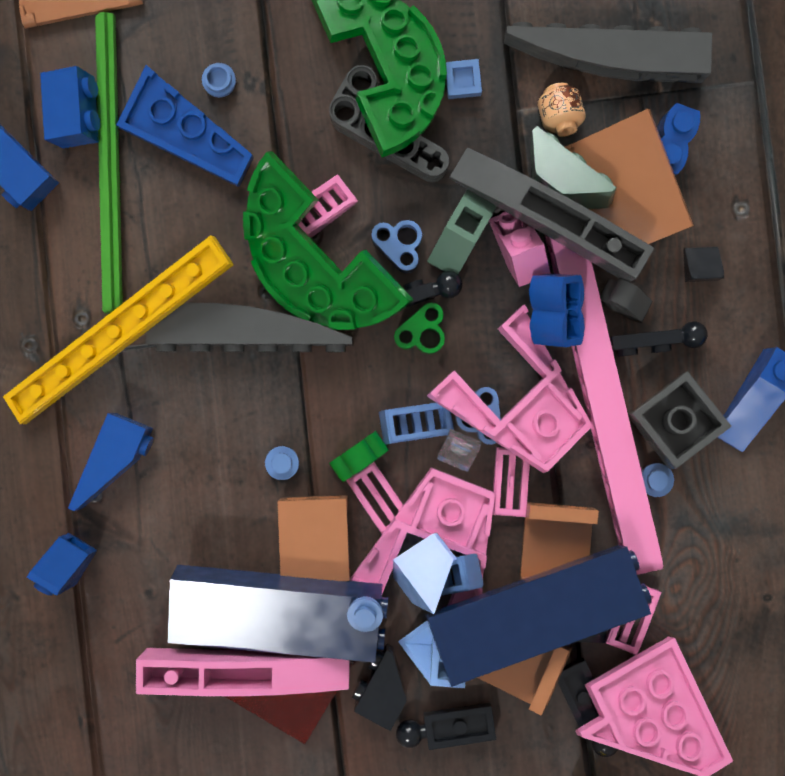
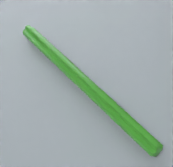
M99 12L95 17L98 86L97 107L100 118L98 148L102 310L104 313L110 314L123 304L119 129L116 126L118 122L116 17L113 13Z

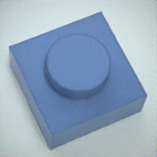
M479 59L446 62L448 99L481 96Z

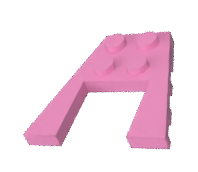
M522 305L498 330L542 379L501 420L455 370L427 396L537 470L545 473L593 425L573 389L568 388L560 373L562 370L556 359H552L545 345L533 343L530 332L531 320L527 314L529 311L525 305Z
M431 467L351 576L350 581L383 584V594L393 569V559L398 556L407 532L423 539L433 533H438L449 549L465 555L477 554L483 578L484 569L486 568L488 536L490 537L495 493ZM478 588L453 593L447 606L480 595L483 589Z

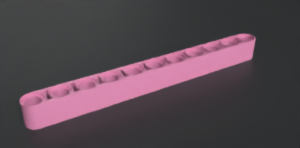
M545 235L554 274L581 275L584 284V301L581 309L585 325L584 338L581 345L571 346L587 415L593 425L591 432L618 545L627 546L629 551L632 550L635 553L640 569L636 571L637 575L663 569L661 551L592 262Z

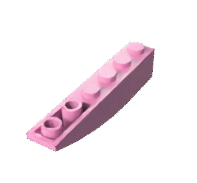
M146 648L136 659V694L265 696L349 689L350 660L259 651Z

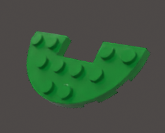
M311 0L330 43L360 35L363 36L384 82V85L359 91L356 96L357 104L381 157L394 154L407 147L423 134L432 123L444 95L447 75L446 59L439 37L432 25L414 5L409 7L400 0Z
M268 151L264 154L254 170L247 191H249L247 210L243 212L244 239L248 240L253 257L251 264L259 280L269 294L283 308L298 318L327 326L330 329L351 330L382 322L403 310L414 300L367 250L361 251L341 271L298 226L319 200L273 151Z

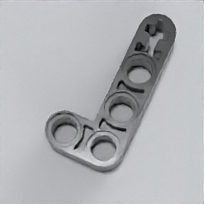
M357 65L347 73L329 107L331 123L338 132L380 155L373 138L365 133L368 126L356 101L357 92L359 91L353 87V84L359 79H365L371 83L368 89L377 87L376 74L368 66ZM342 108H349L354 111V116L347 121L339 120L336 114ZM421 135L411 143L413 150L410 153L402 155L396 152L384 157L430 183L442 180L446 175L449 165L447 152ZM419 149H422V158L419 156L418 163H415L414 161L417 159ZM434 158L438 159V167L435 166L433 170H429L427 168L428 162H432Z

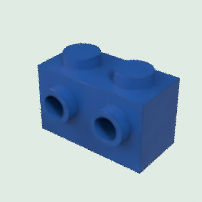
M78 66L40 73L44 140L61 148L98 143L100 118L96 106L98 86L95 77Z

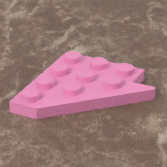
M666 637L585 684L599 716L576 729L575 732L578 736L698 776H711L733 762L674 637Z

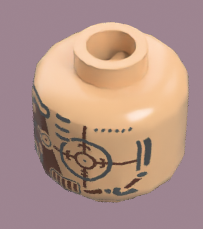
M561 82L548 86L538 100V109L544 129L560 137L574 134L586 118L580 91L573 86H569L567 83Z

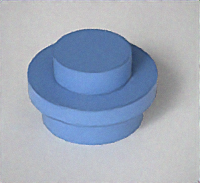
M214 63L204 70L202 84L208 94L221 98L229 95L234 90L236 77L228 65Z
M279 446L267 454L265 467L271 477L277 480H286L297 472L299 458L293 449Z
M652 463L642 470L648 495L662 497L673 488L674 475L666 465Z
M363 596L350 604L347 619L354 629L361 632H370L381 624L383 610L375 599Z

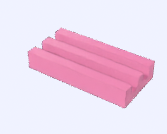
M496 447L493 482L495 501L493 515L526 517L530 464L522 460L519 508L513 509L516 455L503 447ZM503 455H509L505 508H500Z
M373 462L346 481L381 534H383L389 525H384L356 481L362 479L390 522L395 516L367 474L371 471L374 473L398 511L402 508L403 503L376 463Z
M646 586L652 599V603L648 604L651 614L641 618L631 645L626 642L635 620L624 624L618 640L615 638L620 626L609 629L606 633L605 643L637 655L662 592Z

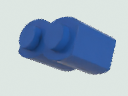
M676 103L657 125V130L675 176L683 169L687 161L688 143L694 138L700 125V111Z
M542 274L532 276L529 296L533 308L530 321L533 343L557 347L581 345L585 330L584 317L581 311L584 301V284L581 275Z

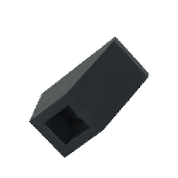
M386 644L383 652L377 649L375 663L370 662L368 666L372 670L366 682L362 679L360 680L352 698L356 700L354 712L391 731L407 701V695L394 648Z

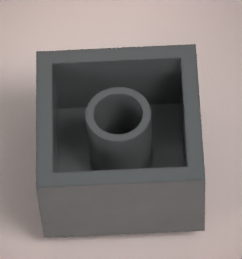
M688 371L676 377L628 414L631 422L669 469H677L732 427Z

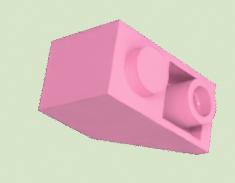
M506 211L490 218L491 228L506 265L519 287L531 283L532 276L551 274L544 243L533 227Z

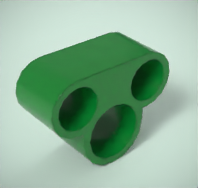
M427 303L395 331L394 341L396 345L403 350L416 346L418 350L425 354L438 352L445 341L444 333L438 326L444 316L442 308L436 303ZM434 309L438 313V318L435 321L427 320L425 317L426 310ZM425 330L437 332L439 344L435 348H425L420 342L422 332ZM409 331L413 336L412 341L407 344L402 343L399 339L401 332Z
M374 431L329 464L343 483L389 451L377 431Z

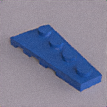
M145 65L116 126L240 187L253 161V155L222 128L212 122L196 106L186 100L170 84L160 78L150 67Z

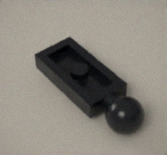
M446 271L438 276L435 283L424 284L423 280L420 279L403 285L404 290L414 299L405 308L434 299L438 295L444 298L456 297L463 287L461 277L455 272Z
M692 321L686 323L682 329L612 336L610 341L612 350L617 351L618 357L638 355V348L651 347V353L672 351L671 345L683 343L689 348H699L706 342L708 332L702 323Z
M584 658L564 666L558 680V685L579 728L599 716L585 687V684L594 678ZM592 741L593 750L601 757H611L618 751L616 748Z
M491 703L424 712V725H420L414 720H405L396 729L397 741L406 748L416 747L422 739L426 738L429 750L496 740Z

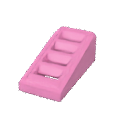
M338 174L312 191L318 200L321 197L331 211L327 212L318 201L313 209L320 218L316 220L309 212L303 218L308 226L305 227L302 221L298 226L312 238L358 202ZM333 189L343 203L338 205L329 193L330 190Z

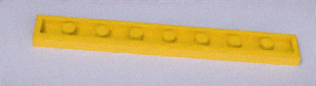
M210 235L5 394L3 398L19 424L29 423L231 268L234 264L216 237Z

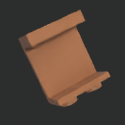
M348 495L287 497L278 500L280 576L350 581L351 569H349L347 519Z
M527 502L520 580L589 556L592 524H598L599 511L593 507Z
M565 645L478 678L531 704L529 710L542 716L573 647Z

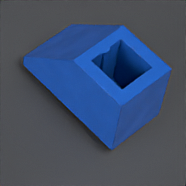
M70 533L58 537L26 578L35 582L34 587L38 591L46 595L52 596L54 594L57 596L77 585L97 549Z

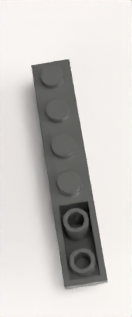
M517 22L512 26H507L504 34L503 44L568 69L602 77L632 81L702 83L711 74L712 32H701L700 28L695 27L684 28L681 31H668L666 27L662 26L650 27L647 30H634V27L629 25H620L613 29H600V26L595 24L582 25L580 28H566V25L562 23H551L546 25V27H533L528 22Z
M468 147L449 178L619 279L628 282L637 279L654 250V247L559 192Z
M184 303L146 332V344L156 346V352H177V346H190V352H210V346H224V352H244V346H258V352H278V346H292V352H312V346H326V352H346V346H353L352 337L318 323L280 312L222 303Z

